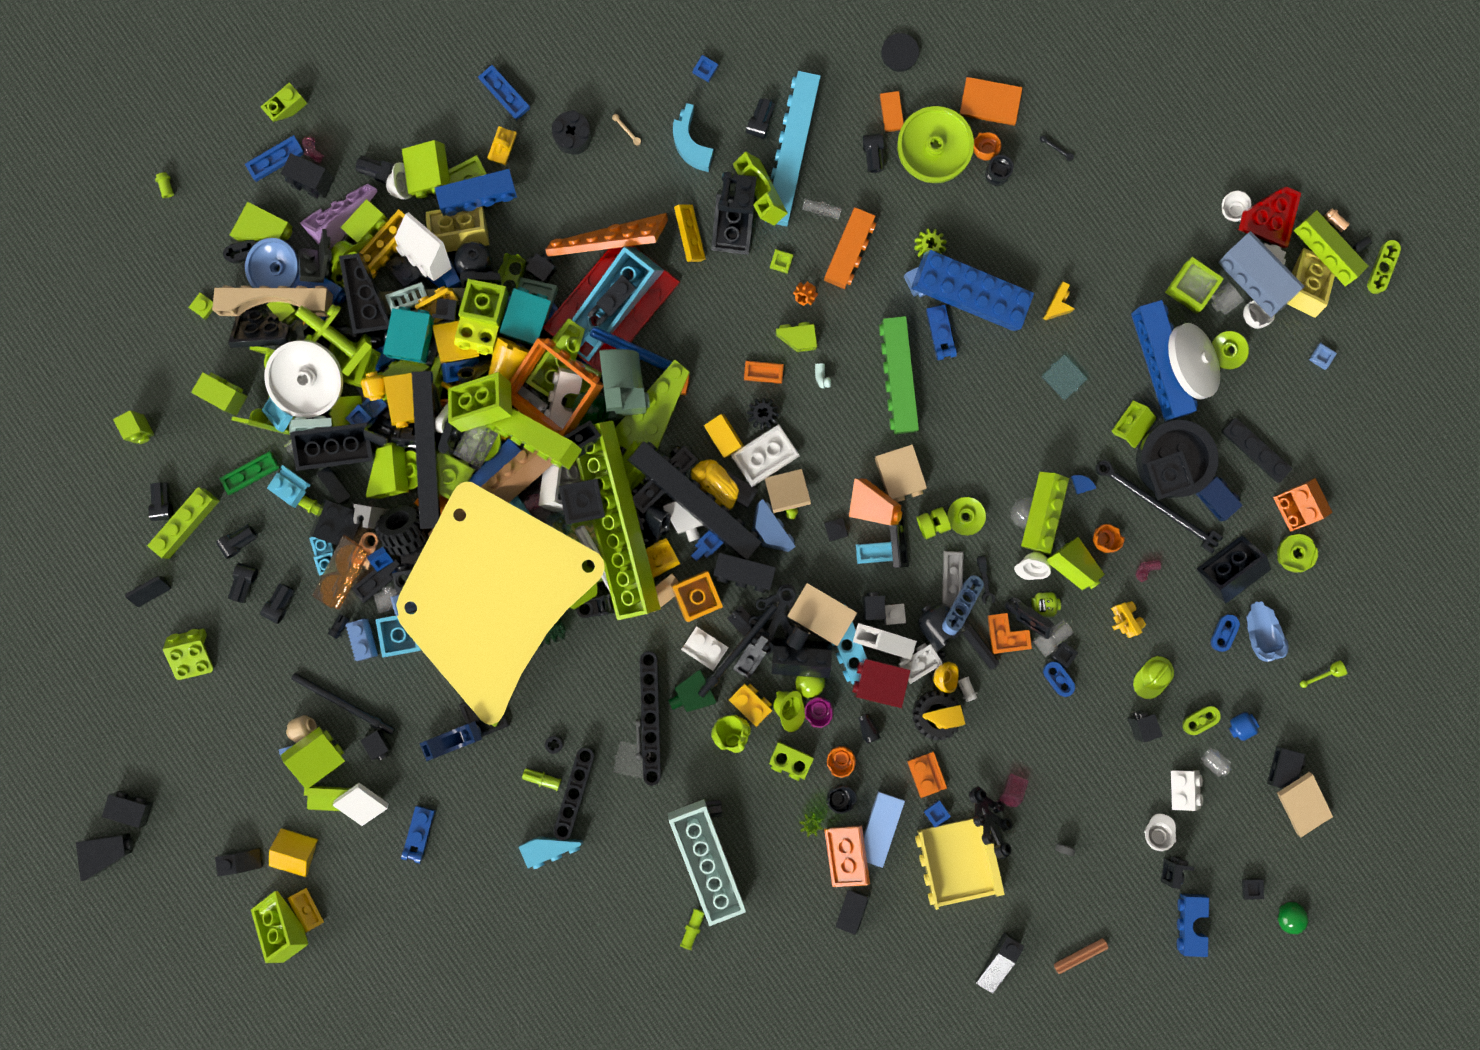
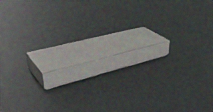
M943 551L942 603L947 604L951 608L963 586V552Z

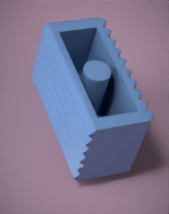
M361 619L347 623L345 626L347 627V634H349L350 645H352L351 649H353L354 657H356L354 660L362 661L378 656L369 620Z

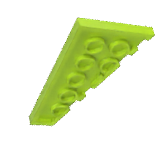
M677 360L670 364L646 392L649 395L650 406L646 408V413L627 415L615 428L620 447L622 445L628 449L633 441L638 442L639 445L643 441L646 443L649 441L658 450L682 389L690 374Z

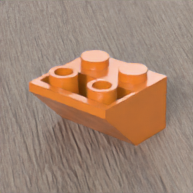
M1316 478L1273 497L1290 532L1322 520L1333 513Z

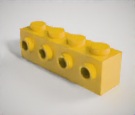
M399 209L359 252L363 254L373 279L376 277L378 269L381 266L384 267V263L390 260L389 257L394 252H398L395 236L405 216Z

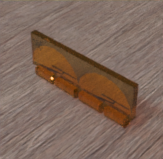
M343 535L312 596L330 608L340 609L346 598L345 596H347L353 581H355L361 569L360 566H363L368 556L363 547Z

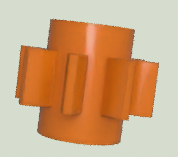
M808 281L804 285L800 282L793 292L795 301L803 306L807 303L812 305L818 296L815 286Z

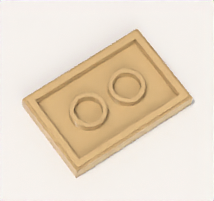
M807 583L789 612L788 617L838 646L857 612Z
M1310 772L1277 792L1297 835L1303 837L1333 817L1313 774Z

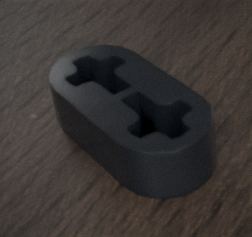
M246 240L229 245L224 249L223 256L228 262L233 264L244 262L249 251L245 250H249L250 245L254 246L256 242ZM232 250L238 253L234 255L235 258L229 256L232 254Z

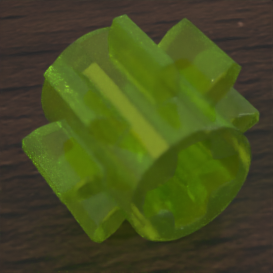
M815 813L812 814V817L804 814L806 819L804 821L799 820V823L804 825L800 831H806L807 837L813 833L817 837L816 831L818 829L823 830V827L818 825L822 819L816 820ZM812 820L816 827H812L810 830L806 823H810Z

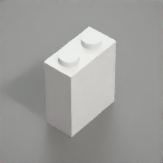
M859 623L853 639L854 643L910 660L917 642Z

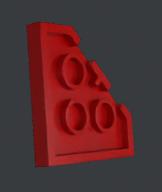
M1282 187L1243 211L1238 230L1247 234L1251 231L1259 239L1281 248H1287L1301 192L1289 187Z

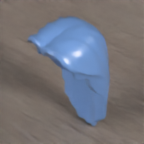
M1256 601L1254 604H1251V611H1249L1246 617L1253 651L1260 660L1265 662L1286 657L1289 649L1288 641L1284 636L1279 620L1274 614V610L1265 606L1262 601Z

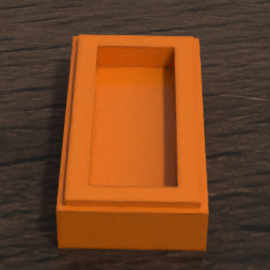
M899 91L881 93L880 102L885 132L901 130L904 123Z
M746 361L744 380L782 384L784 364Z

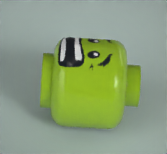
M1053 592L1037 593L1035 598H1032L1031 606L1043 617H1054L1057 614V610L1061 609V602Z

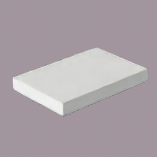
M778 424L731 454V457L751 487L800 457V455Z

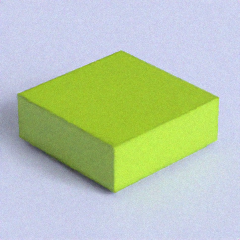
M775 249L770 269L788 274L793 254Z

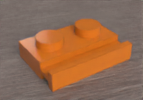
M933 751L907 761L920 798L947 789Z

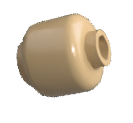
M302 715L288 723L286 734L289 739L297 743L317 729L314 719Z

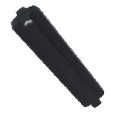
M966 620L964 626L967 630L963 632V635L989 669L996 668L999 665V661Z

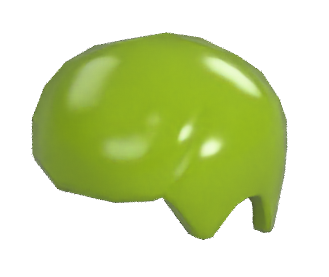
M797 676L795 681L796 690L803 697H817L825 686V678Z

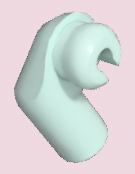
M815 364V378L819 387L823 389L831 387V379L829 377L825 378V364Z

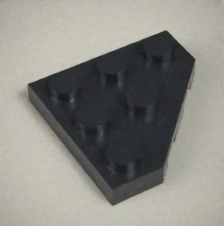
M260 304L236 316L228 343L230 348L284 345L289 341L291 330L289 325L279 321L276 315L265 310L263 305Z

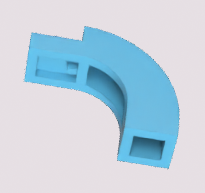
M686 103L685 109H681L679 120L674 119L673 122L675 146L685 162L696 169L709 172L714 152L713 149L700 146L691 139L689 129L694 114V105Z

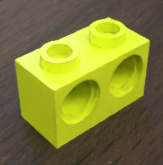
M460 317L454 345L463 350L473 349L483 355H493L499 326ZM463 333H469V334H471V336H470V337H464V336H462V334H463ZM486 337L491 341L483 342L481 339Z

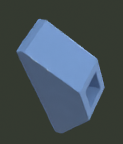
M762 499L756 505L752 530L759 535L758 539L762 542V547L786 552L791 551L796 547L793 537L785 532L782 521L772 513L771 505L768 502L765 503Z

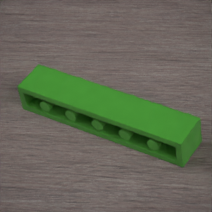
M906 316L885 318L882 320V324H879V334L884 339V343H881V352L886 357V362H883V370L888 375V381H885L886 392L890 393V400H887L888 411H892V419H889L890 430H894V434L917 432L919 427Z

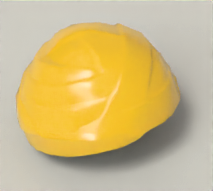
M946 662L936 668L933 682L940 691L945 693L955 691L959 679L957 665L952 662Z

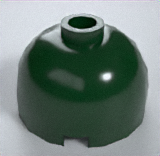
M581 392L576 397L572 406L573 412L587 392ZM599 392L579 422V425L582 426L588 421L597 424L608 419L610 411L607 412L605 396L601 392Z

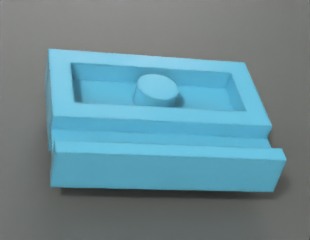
M282 465V470L280 473L277 472L267 489L290 506L296 508L306 493V488L310 487V484Z

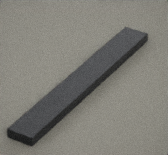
M433 371L412 372L420 529H431L435 527L440 518Z

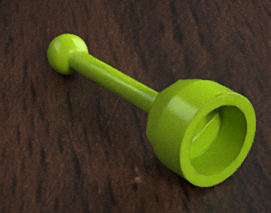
M1339 660L1330 666V671L1310 680H1303L1300 682V686L1306 688L1308 684L1331 674L1335 677H1342L1347 674V670L1343 662Z

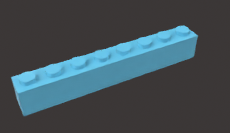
M798 71L797 77L793 76L791 88H794L793 95L788 97L787 106L790 107L789 113L784 115L783 124L786 125L785 132L781 131L779 143H782L781 150L777 149L775 161H778L777 168H773L771 179H774L773 186L788 212L777 225L788 227L820 75Z

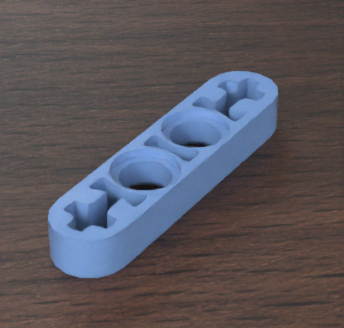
M973 575L966 580L944 619L942 628L947 634L955 635L966 621L984 586L982 579L978 576ZM975 584V588L971 590L970 588ZM963 595H967L971 602L965 601ZM955 608L961 609L964 615H959ZM953 620H955L956 622L954 623V625H953V627H952V626H951V622H952Z

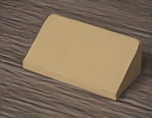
M670 574L655 586L660 607L675 597L670 585L679 581L673 574Z

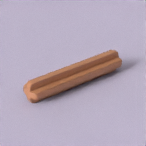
M1100 939L1056 962L1054 968L1058 974H1061L1107 950L1108 945L1104 939Z

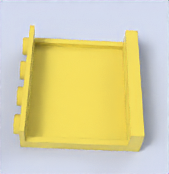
M973 818L939 825L936 828L929 827L917 830L918 835L915 836L917 847H921L922 855H919L921 866H925L927 873L923 874L926 886L929 885L931 893H928L930 905H934L936 910L940 906L990 895H1005L997 858L994 853V844L985 845L982 842L983 826L976 827Z

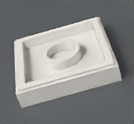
M360 783L333 802L335 808L361 826L388 809L389 803Z

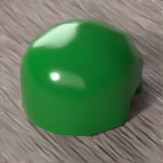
M1287 902L1279 908L1277 920L1283 931L1288 934H1300L1306 929L1308 915L1300 904Z

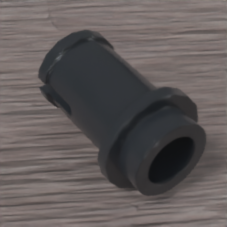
M339 613L332 627L328 628L329 632L327 634L336 639L339 636L342 637L341 633L350 619Z

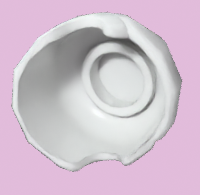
M1239 190L1227 194L1222 202L1224 217L1233 222L1241 221L1243 211L1251 207L1250 197L1245 192Z
M1254 300L1245 305L1243 317L1249 326L1260 329L1274 321V316L1271 318Z

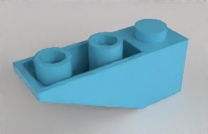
M537 837L521 844L519 849L527 868L533 867L537 869L545 865L544 861L551 859V861L562 858V854L567 851L571 854L580 850L579 846L583 844V841Z

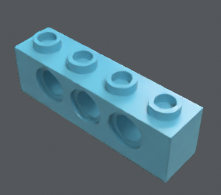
M853 622L838 646H836L838 653H835L839 664L843 663L846 669L843 671L846 681H850L852 685L854 681H858L859 674L857 673V667L851 668L849 666V660L852 657H856L859 662L867 659L862 645L853 642L856 632ZM845 639L850 640L852 643L849 650H843L841 647V643Z

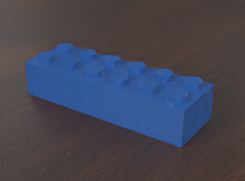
M932 250L923 254L911 289L1012 331L1022 328L1034 295L1033 292Z
M1160 300L1140 306L1131 315L1161 412L1166 422L1197 411L1196 398L1190 396L1182 388L1173 372L1168 345L1174 327L1172 323H1169L1167 306Z

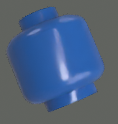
M1244 712L1230 720L1231 727H1229V730L1234 738L1238 737L1241 741H1245L1258 733L1257 728L1260 726L1253 714L1249 715L1247 712Z

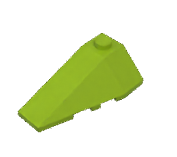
M568 318L552 340L556 343L558 349L567 351L571 355L570 358L575 361L585 329ZM545 350L525 382L544 395L549 396V392L554 389L552 379L554 372H558V367L571 369L549 351Z

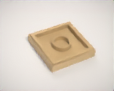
M802 469L765 478L773 513L811 504Z

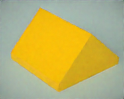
M281 828L269 849V866L307 877L318 839Z

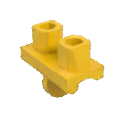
M498 126L487 157L488 160L506 165L517 132Z
M1132 601L1124 602L1111 608L1115 614L1113 618L1116 624L1112 626L1114 630L1120 629L1122 634L1126 633L1128 638L1143 633L1141 630L1146 626V623L1141 617L1134 619L1132 613L1136 611V606Z

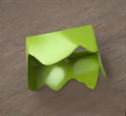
M505 253L503 264L498 271L502 286L505 281L512 280L516 283V289L518 288L526 268V261L519 254L510 255ZM513 262H518L522 266L519 275H512L509 272V266Z

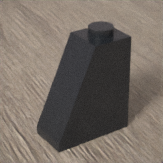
M130 834L86 839L76 842L80 881L96 876L132 853L133 840L130 838Z

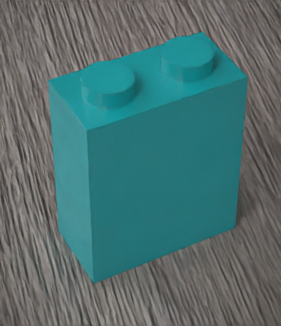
M518 287V290L514 288L499 335L533 346L540 336L551 301L547 300L548 297L537 293L535 296L529 294V290Z
M407 307L392 308L383 354L388 358L426 364L433 331L432 325H434L435 318H432L429 314L430 312L426 310L413 312Z

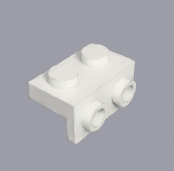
M924 643L916 648L917 653L912 655L911 660L903 657L900 658L901 663L898 666L911 670L908 679L909 684L943 664L931 644L927 646Z
M1199 770L1171 771L1172 810L1196 811L1201 809L1203 795L1200 794V786H1202L1203 779Z

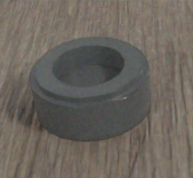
M1059 843L1055 848V851L1073 857L1076 851L1072 847Z

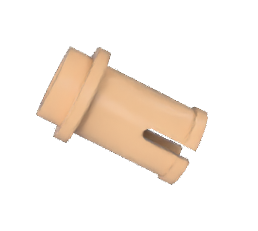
M1330 209L1324 216L1326 221L1334 225L1340 233L1350 224L1338 214L1337 209Z

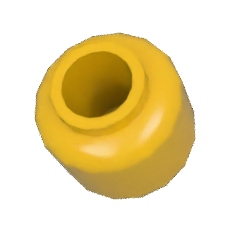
M377 371L366 373V377L361 380L364 397L370 398V401L385 398L384 375H378Z

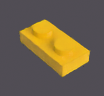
M307 888L287 898L298 920L303 925L305 933L324 923Z

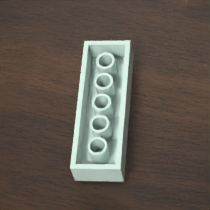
M703 799L667 813L669 823L709 926L745 913L743 900L705 800Z

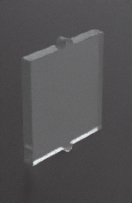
M620 741L618 753L615 755L616 762L613 772L643 779V759L638 760L635 757L637 744ZM648 752L646 755L648 761L651 760L652 752Z

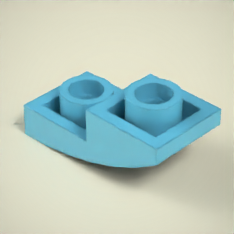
M313 536L310 537L315 555L313 558L319 576L338 571L333 544Z

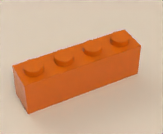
M854 207L826 272L824 281L845 289L847 284L851 285L854 274L851 273L854 267L858 268L862 259L859 254L861 250H866L869 240L866 239L868 233H873L877 224L874 222V215Z

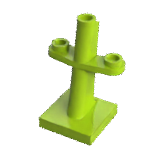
M301 305L295 315L316 331L313 336L309 334L305 340L316 342L322 335L345 353L346 356L341 361L342 373L349 376L372 347L371 337L364 332L357 343H354L329 324L341 309L338 305H331L326 312L329 316L325 321L307 307Z

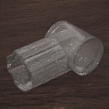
M1061 620L1054 626L1052 636L1049 639L1039 635L1033 642L1046 657L1055 651L1058 645L1074 632L1065 620Z

